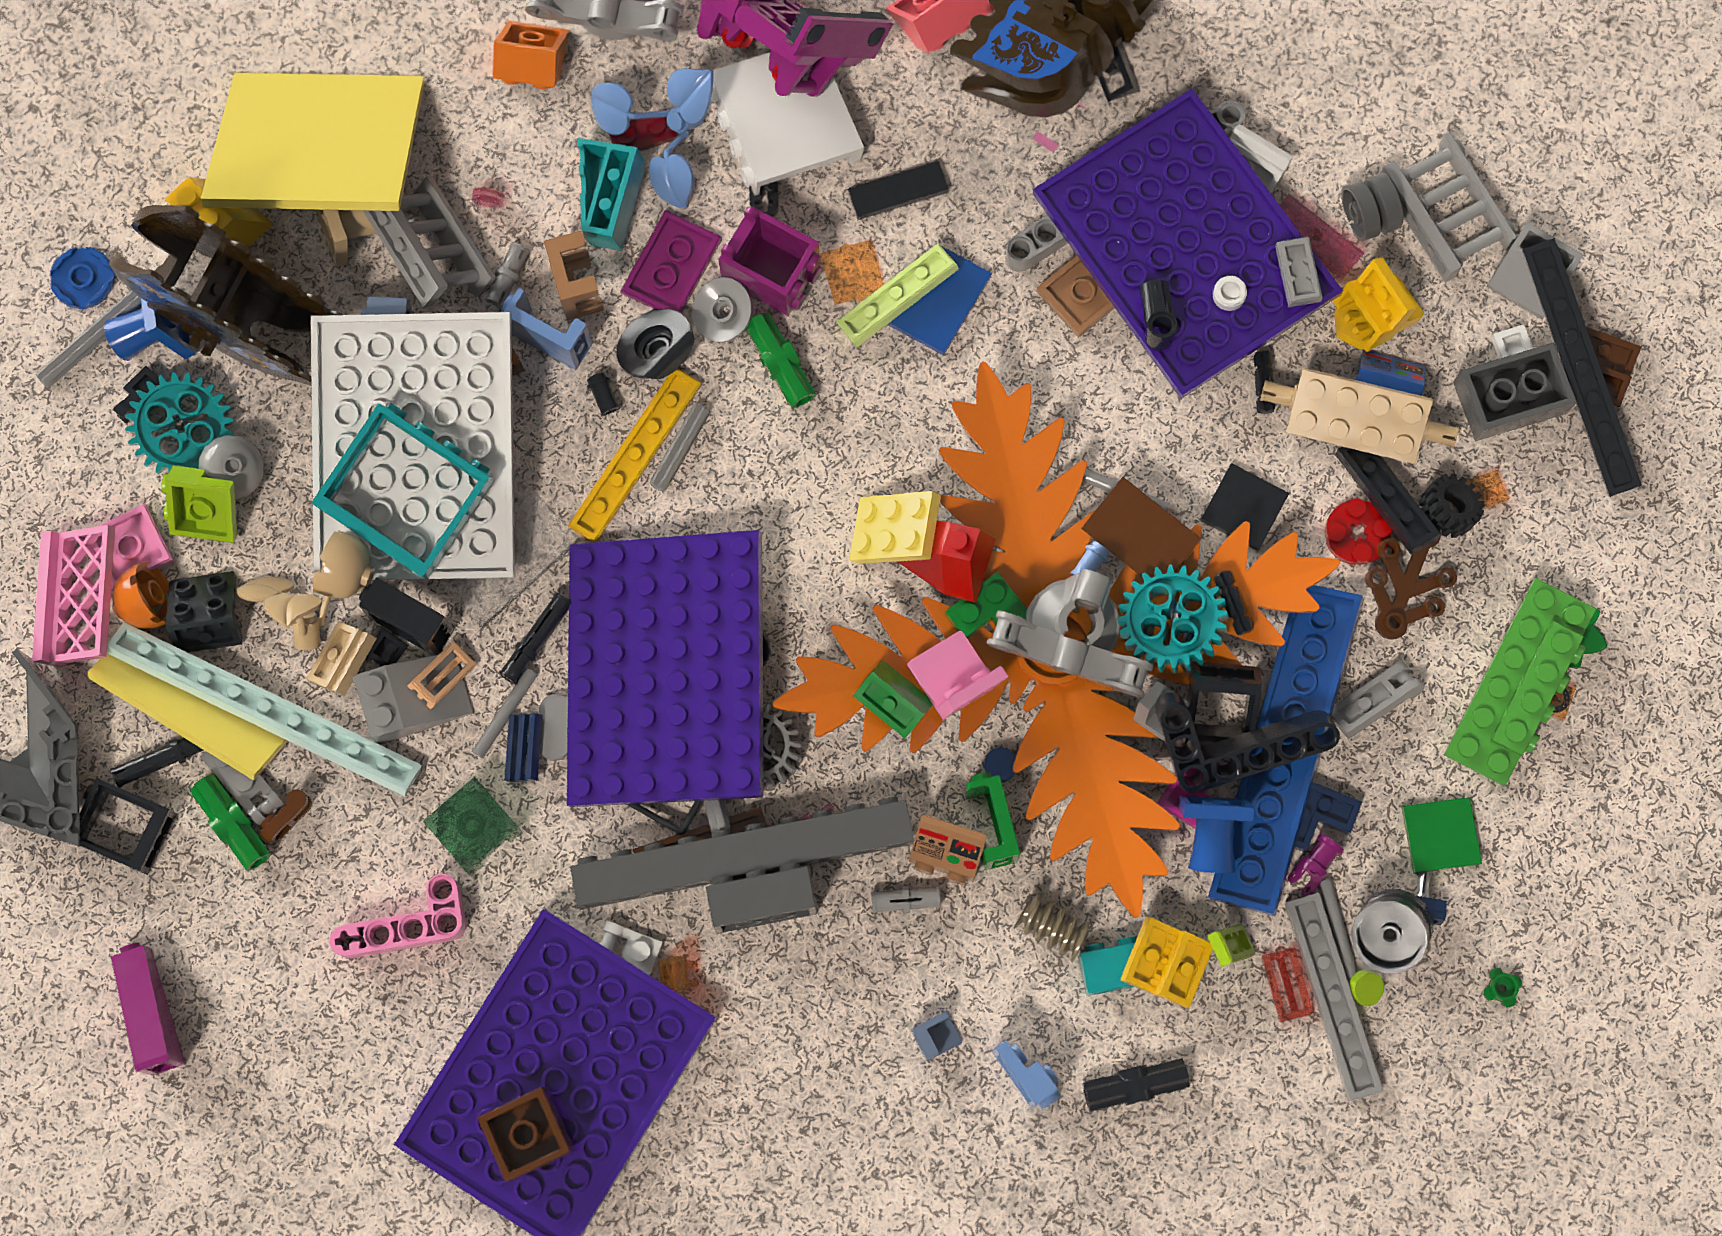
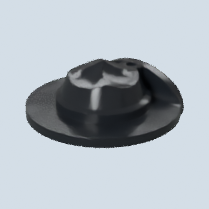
M670 309L654 310L638 317L620 336L616 349L618 363L627 374L637 378L662 379L672 374L684 363L694 345V334L691 325L685 316Z

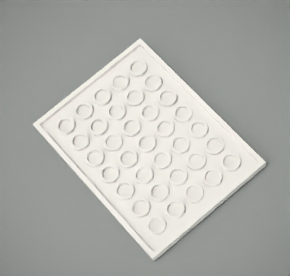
M511 313L311 316L313 499L377 404L380 403L388 408L390 403L407 413L404 420L413 426L418 421L435 432L432 436L434 440L442 445L445 440H448L463 450L460 454L461 458L469 463L475 458L490 468L487 475L494 479V482L428 579L515 578ZM387 420L334 501L425 561L478 481ZM313 505L314 575L315 571L321 572L323 561L319 559L327 541L335 531L338 532L340 530L360 539L368 547L371 555L370 567L375 569L372 580H375L376 577L381 580L425 579Z

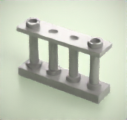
M1450 131L1443 135L1438 145L1441 149L1440 152L1406 170L1400 169L1394 160L1385 165L1381 171L1393 182L1401 202L1404 219L1445 283L1457 276L1462 268L1461 260L1497 241L1507 250L1511 248L1517 239L1513 223L1508 218L1505 219L1466 158L1462 143L1458 139L1455 140ZM1446 162L1450 163L1458 176L1457 178L1423 196L1416 195L1411 187L1412 180ZM1466 188L1475 203L1439 223L1437 221L1433 222L1427 212V208ZM1482 214L1492 230L1457 249L1450 248L1444 239V234Z
M431 175L425 177L413 194L403 195L400 211L363 210L423 307L433 306L448 287L467 284L475 298H477L495 280L496 277ZM418 206L426 220L409 223L401 209ZM434 232L443 246L425 249L417 235ZM451 258L459 272L441 275L433 261Z

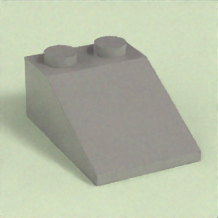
M451 652L420 683L424 687L427 686L456 657L455 653ZM438 655L385 665L353 676L371 739L379 745L474 714L463 679L430 710L426 706L428 702L424 698L420 700L416 696L418 692L415 689L411 691L407 685ZM459 664L430 691L433 696L438 694L460 672Z

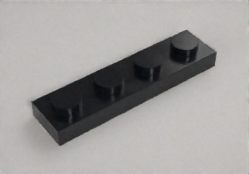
M1343 446L1337 449L1336 457L1410 555L1438 541L1439 531L1381 456Z

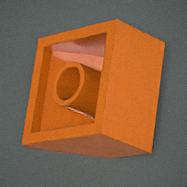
M508 21L494 41L492 78L500 79L503 83L511 85L527 83L533 84V87L537 89L555 88L561 77L570 30Z

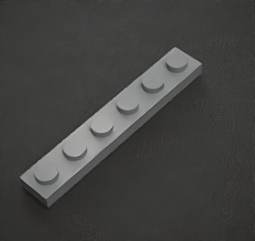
M1319 893L1286 902L1285 907L1348 1102L1383 1092Z

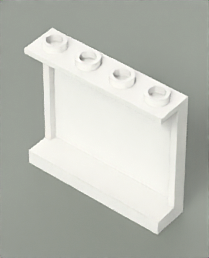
M770 52L713 70V91L710 102L717 105L719 125L723 131H728L731 138L729 140L731 153L735 159L739 158L743 167L740 169L743 182L746 187L751 186L754 195L760 193V187L845 158H847L849 164L859 161L864 150L862 141L834 77L818 97H810L807 93H791L789 96H780L775 91L776 81L771 71H769ZM811 69L809 70V72L807 73V75L803 78V80H807V78L809 77V74H810Z

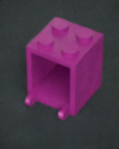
M753 206L746 208L743 220L728 244H724L721 249V256L718 259L721 277L731 278L740 282L747 289L751 297L786 316H789L793 309L796 311L800 309L806 298V293L803 291L809 282L814 284L822 271V267L819 266L822 256L819 252L818 241Z

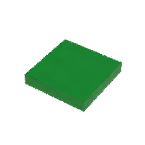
M1470 797L1402 807L1413 874L1482 864Z

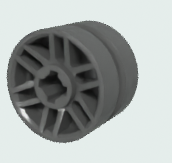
M1385 173L1368 177L1364 182L1359 180L1342 187L1341 200L1343 210L1348 221L1353 220L1354 223H1351L1350 226L1359 241L1363 242L1379 236L1380 232L1386 234L1402 227L1403 211L1393 182Z

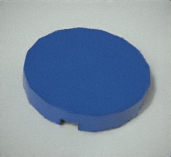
M76 247L65 251L53 263L50 271V286L52 292L63 304L70 308L87 309L97 306L108 297L114 286L115 274L109 265L110 261L104 253L92 247L80 249Z

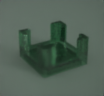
M475 777L423 820L424 824L470 876L474 875L484 866L482 861L506 840L511 843L522 833L521 829Z

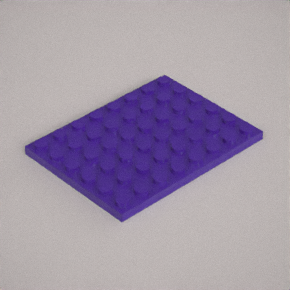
M1192 88L1038 185L1032 192L1033 196L1180 399L1341 296L1343 292L1342 288L1312 250L1322 300L1318 303L1288 307L1275 245L1280 241L1304 237ZM1226 276H1235L1241 279L1247 288V296L1243 305L1233 311L1219 308L1213 299V290L1216 283ZM1155 279L1169 282L1173 314L1177 320L1174 341L1168 349L1162 351L1154 350L1146 343V328L1140 295V284ZM1155 327L1153 329L1158 334L1164 335L1168 333V330L1164 327Z
M759 530L569 544V601L571 604L569 605L567 806L590 807L762 798V532Z
M542 909L393 1145L533 1236H582L717 1017L549 911ZM540 1087H548L575 1152L514 1181L505 1183L477 1117Z

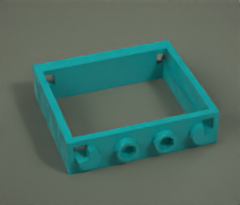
M378 403L311 504L420 577L428 579L494 482V479L487 475L490 468L475 458L471 463L460 457L463 450L448 440H445L443 445L432 438L435 432L418 421L413 426L404 420L407 413L394 404L390 403L387 408ZM387 420L478 481L425 561L334 501Z

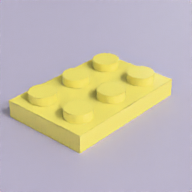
M928 491L861 497L849 560L854 563L866 564L931 559L941 495Z

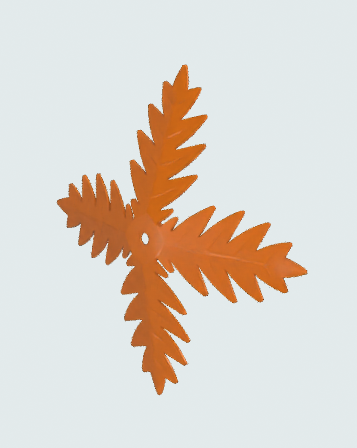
M982 361L979 364L977 376L976 404L953 401L952 409L965 431L985 454L940 447L939 455L964 482L994 503L941 495L940 504L964 526L981 529L996 539L994 546L1005 551V553L992 551L983 581H986L998 572L1028 608L1034 596L1049 584L1072 576L1070 574L1071 571L1074 570L1085 554V547L1091 540V536L1081 528L1095 511L1089 513L1051 541V538L1064 521L1075 500L1087 468V462L1081 460L1038 492L1037 490L1047 476L1061 442L1065 420L1062 417L1058 418L1026 443L1022 444L1030 415L1031 384L1025 383L1008 396L996 374L986 362ZM1245 521L1219 547L1204 570L1200 581L1210 577L1212 584L1209 589L1217 587L1214 581L1215 575L1226 570L1232 571L1236 580L1234 586H1238L1248 610L1246 615L1251 617L1254 629L1247 634L1237 635L1232 625L1234 620L1228 616V620L1221 622L1227 626V633L1258 644L1282 647L1285 644V640L1258 607L1281 612H1317L1319 604L1306 589L1323 580L1340 565V560L1327 557L1297 558L1298 534L1292 532L1271 546L1255 561L1249 570H1246L1250 523ZM1196 524L1191 531L1201 538V525ZM1200 542L1175 573H1179L1183 565L1186 566L1189 576L1195 570H1198ZM1127 565L1120 572L1109 592V597L1115 603L1119 617L1124 616L1119 611V604H1129L1124 599V592L1135 593L1131 584L1133 581L1141 585L1144 583L1143 577ZM1177 592L1174 600L1177 603L1182 592ZM1158 595L1152 600V603L1162 605L1167 602L1168 597ZM928 597L922 598L923 606L945 639L958 632L945 616V611L951 608L950 606ZM1192 601L1185 606V609L1196 611L1202 604ZM874 605V614L902 656H899L871 637L852 629L832 625V634L855 669L825 659L799 656L796 658V664L808 681L781 695L773 702V706L775 709L789 712L816 713L814 734L820 738L845 724L864 707L853 695L881 661L888 663L926 695L909 669L908 662L942 641L914 621L882 606ZM1081 607L1078 614L1071 611L1067 616L1068 632L1064 633V637L1080 641L1088 636L1091 630V620L1088 616V611ZM1167 619L1169 625V632L1165 640V643L1168 645L1170 644L1171 640V629L1173 620ZM991 620L989 624L995 631L996 625ZM1156 626L1154 628L1153 636L1160 632L1161 629ZM982 627L970 636L968 641L990 672L1001 666L1008 678L993 690L961 709L959 741L965 742L981 726L999 701L1008 682H1010L1009 702L1015 704L1023 694L1029 681L1034 680L1036 686L1026 699L1023 710L1029 712L1044 702L1046 704L1027 730L1018 749L1012 771L1019 773L1055 749H1060L1040 777L1031 797L1025 818L1031 821L1075 793L1058 824L1052 842L1050 860L1057 861L1092 838L1086 863L1085 893L1091 896L1109 884L1126 910L1134 918H1138L1141 915L1143 900L1142 875L1165 877L1169 872L1155 851L1130 828L1178 830L1180 824L1153 800L1119 783V781L1175 784L1177 777L1142 752L1108 738L1106 735L1158 737L1133 720L1134 711L1110 698L1091 691H1112L1113 688L1076 675L1056 671L1047 665L987 645L988 638H992L993 634ZM1119 632L1118 641L1112 652L1134 657L1136 648L1127 651L1125 642L1128 639H1121ZM1184 633L1178 636L1177 640L1179 642L1182 641ZM1223 641L1221 646L1211 644L1215 654L1213 657L1206 653L1202 654L1203 662L1242 665ZM1155 661L1152 670L1147 672L1148 675L1165 681L1189 685L1190 677L1180 665L1178 666L1177 673L1173 672L1171 664H1167L1164 671L1159 672L1158 662ZM866 706L861 745L864 752L872 749L892 730L888 724ZM934 706L929 709L911 731V753H917L944 722Z

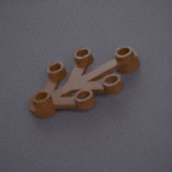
M1440 530L1438 541L1411 555L1404 573L1397 557L1400 552L1398 542L1389 538L1378 544L1377 553L1384 560L1396 592L1391 603L1384 587L1388 581V576L1383 569L1375 568L1366 573L1365 583L1371 588L1379 609V613L1375 618V628L1383 638L1389 640L1400 638L1405 634L1409 623L1425 617H1438L1444 613L1445 604L1439 597L1426 599L1422 606L1404 611L1409 598L1436 588L1451 587L1457 581L1456 572L1449 567L1438 570L1433 576L1417 581L1429 549L1436 546L1441 539ZM1385 544H1389L1392 547L1391 555L1385 552ZM1443 572L1450 577L1448 584L1442 580ZM1373 573L1379 575V584L1374 583L1372 579ZM1431 602H1434L1438 606V611L1436 613H1433L1430 610ZM1390 617H1393L1397 622L1395 628L1389 625Z

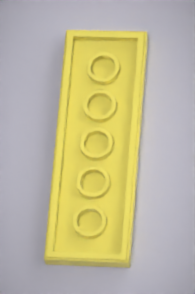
M109 654L105 658H100L88 671V678L253 781L288 742L286 739Z

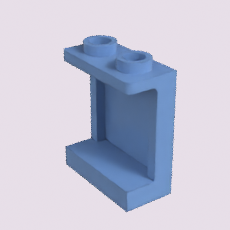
M518 288L514 295L510 294L502 306L503 312L511 313L513 336L574 370L578 369L593 345L587 324L577 318L574 319L564 334L530 315L532 308L525 290Z

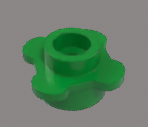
M1499 968L1491 970L1489 972L1490 982L1488 987L1483 990V996L1488 1001L1496 1000L1501 1002L1506 1008L1513 1007L1516 1004L1515 997L1522 986L1521 978L1517 975L1512 976L1511 974L1503 973ZM1500 985L1506 987L1505 991L1500 990Z

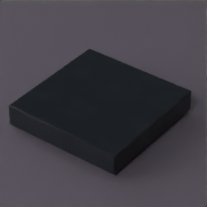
M1231 463L1200 521L1228 536L1243 522H1249L1248 546L1259 551L1289 493Z

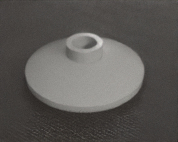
M721 277L710 280L701 287L695 296L692 307L694 324L697 330L709 340L715 342L734 340L746 330L750 323L753 311L752 300L747 289L734 279ZM730 306L729 315L724 317L723 310Z

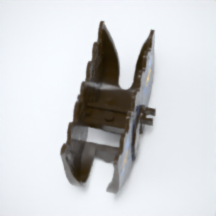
M150 205L141 208L131 224L132 228L144 239L169 255L164 263L153 271L129 264L128 260L117 251L109 265L118 278L143 299L149 308L171 321L182 323V330L192 336L188 343L190 347L199 348L200 342L204 340L205 345L200 352L202 355L211 356L216 348L234 360L268 375L312 386L311 375L301 364L286 354L256 340L251 335L250 327L253 323L262 321L292 332L311 331V316L343 314L325 307V301L301 290L302 286L295 280L278 274L276 272L277 268L271 263L252 256V251L245 245L225 237V231L216 225L201 220L199 218L200 214L187 205ZM195 250L212 259L192 296H190L187 292L174 286Z

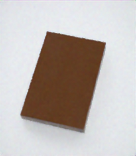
M1124 477L1120 479L1081 528L1141 577H1143L1142 574L1145 572L1151 578L1155 577V567H1158L1162 574H1167L1168 566L1172 565L1175 573L1202 540Z

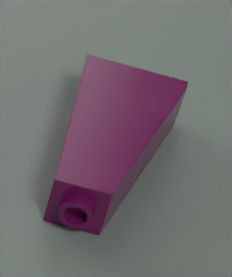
M139 942L121 947L119 954L111 956V962L135 1071L154 1076L185 1065V1059L152 949L145 945L140 946Z

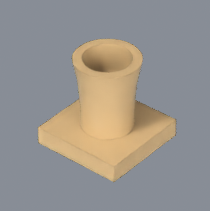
M316 210L336 268L348 264L349 239L377 234L363 210Z

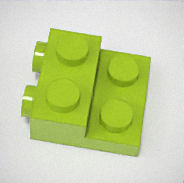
M172 466L169 473L164 474L161 484L162 493L166 494L164 520L168 521L169 534L234 543L238 536L234 481L206 478V471L204 469Z

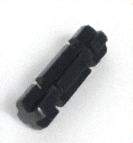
M1267 350L1257 351L1254 355V367H1257L1256 371H1254L1256 396H1259L1256 401L1257 412L1260 414H1270L1275 410V403L1264 400L1260 401L1265 380L1274 383L1273 368H1271V364H1273L1272 353Z
M1226 570L1215 575L1214 581L1216 586L1222 591V594H1220L1221 598H1225V608L1229 618L1234 620L1232 625L1237 635H1244L1254 629V624L1251 617L1246 615L1248 610L1238 586H1234L1236 580L1232 571Z

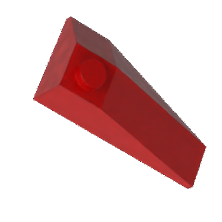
M937 520L931 559L896 562L946 596L976 603L996 539L981 529Z

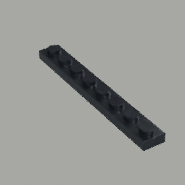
M1555 238L1522 249L1558 355L1575 396L1576 406L1608 496L1611 497L1642 486Z

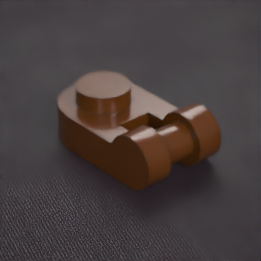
M298 789L290 791L286 797L287 804L278 813H271L261 823L263 830L260 835L269 845L279 842L311 809L312 800L303 791Z

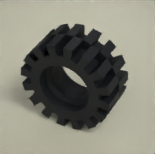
M1443 474L1441 477H1438L1421 494L1420 497L1422 498L1419 500V506H1423L1421 509L1428 516L1429 520L1438 531L1442 530L1441 535L1447 537L1451 534V538L1465 535L1479 522L1484 515L1482 508L1485 506L1484 501H1478L1482 497L1480 491L1476 493L1473 491L1476 486L1473 483L1469 486L1465 484L1467 479L1463 476L1457 480V474H1451L1449 477L1447 474ZM1445 499L1453 503L1458 512L1451 509Z

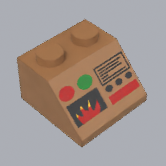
M922 814L909 862L915 864L913 869L933 875L934 870L947 874L946 880L965 885L966 881H974L988 835Z

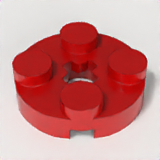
M1354 498L1338 505L1331 512L1325 523V538L1328 549L1337 559L1346 564L1363 565L1376 561L1380 558L1377 553L1378 544L1383 540L1391 538L1392 529L1373 504L1360 498ZM1350 526H1363L1365 528L1363 533L1366 535V538L1358 537L1356 540L1352 539L1351 535L1353 532ZM1385 544V551L1388 548L1389 544Z

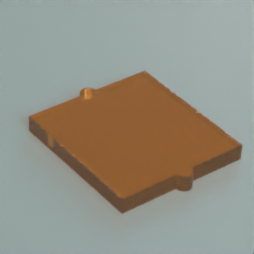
M871 240L853 245L844 243L841 248L820 253L834 305L853 300L861 302L863 298L870 296L884 285Z

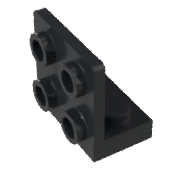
M234 571L181 578L169 582L166 629L173 646L188 653L242 645V632L234 612L236 575Z

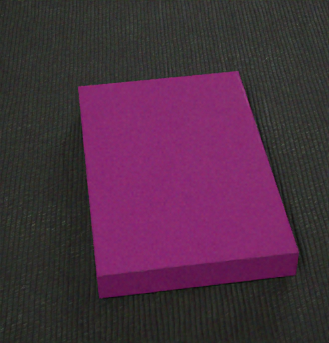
M665 210L621 288V294L654 310L670 309L682 314L721 243L722 237Z

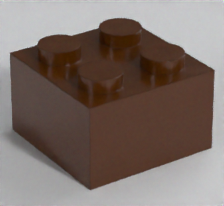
M540 1087L477 1117L505 1183L514 1181L575 1152L548 1087Z

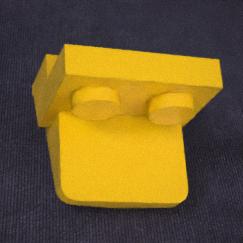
M1383 257L1373 259L1359 278L1347 282L1342 288L1341 296L1332 301L1336 306L1334 319L1337 337L1349 345L1366 352L1391 340L1398 332L1419 322L1424 315L1401 278L1392 272Z

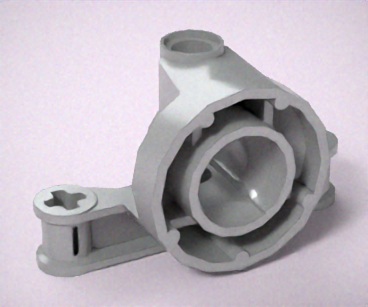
M530 0L525 6L526 13L535 18L581 25L590 34L605 40H624L638 35L662 41H675L678 37L676 30L678 18L683 14L684 10L680 3L673 0Z
M1082 569L1081 574H1075L1065 580L1053 582L1037 593L1026 611V620L1007 612L997 611L996 617L998 621L993 637L988 638L987 645L993 648L1013 653L1047 665L1056 671L1076 675L1139 698H1143V684L1147 672L1151 671L1153 664L1142 659L1112 652L1118 641L1120 625L1117 621L1119 616L1116 605L1109 597L1111 589L1109 582L1111 578L1087 569ZM1075 605H1079L1088 611V616L1091 620V630L1088 636L1080 641L1064 637V633L1068 632L1067 616L1076 607Z

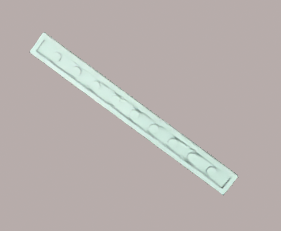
M123 622L108 642L107 654L404 797L421 772V764Z

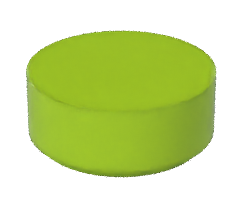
M1361 970L1354 974L1349 982L1354 1002L1363 1006L1375 1005L1383 996L1384 983L1382 978L1376 973Z

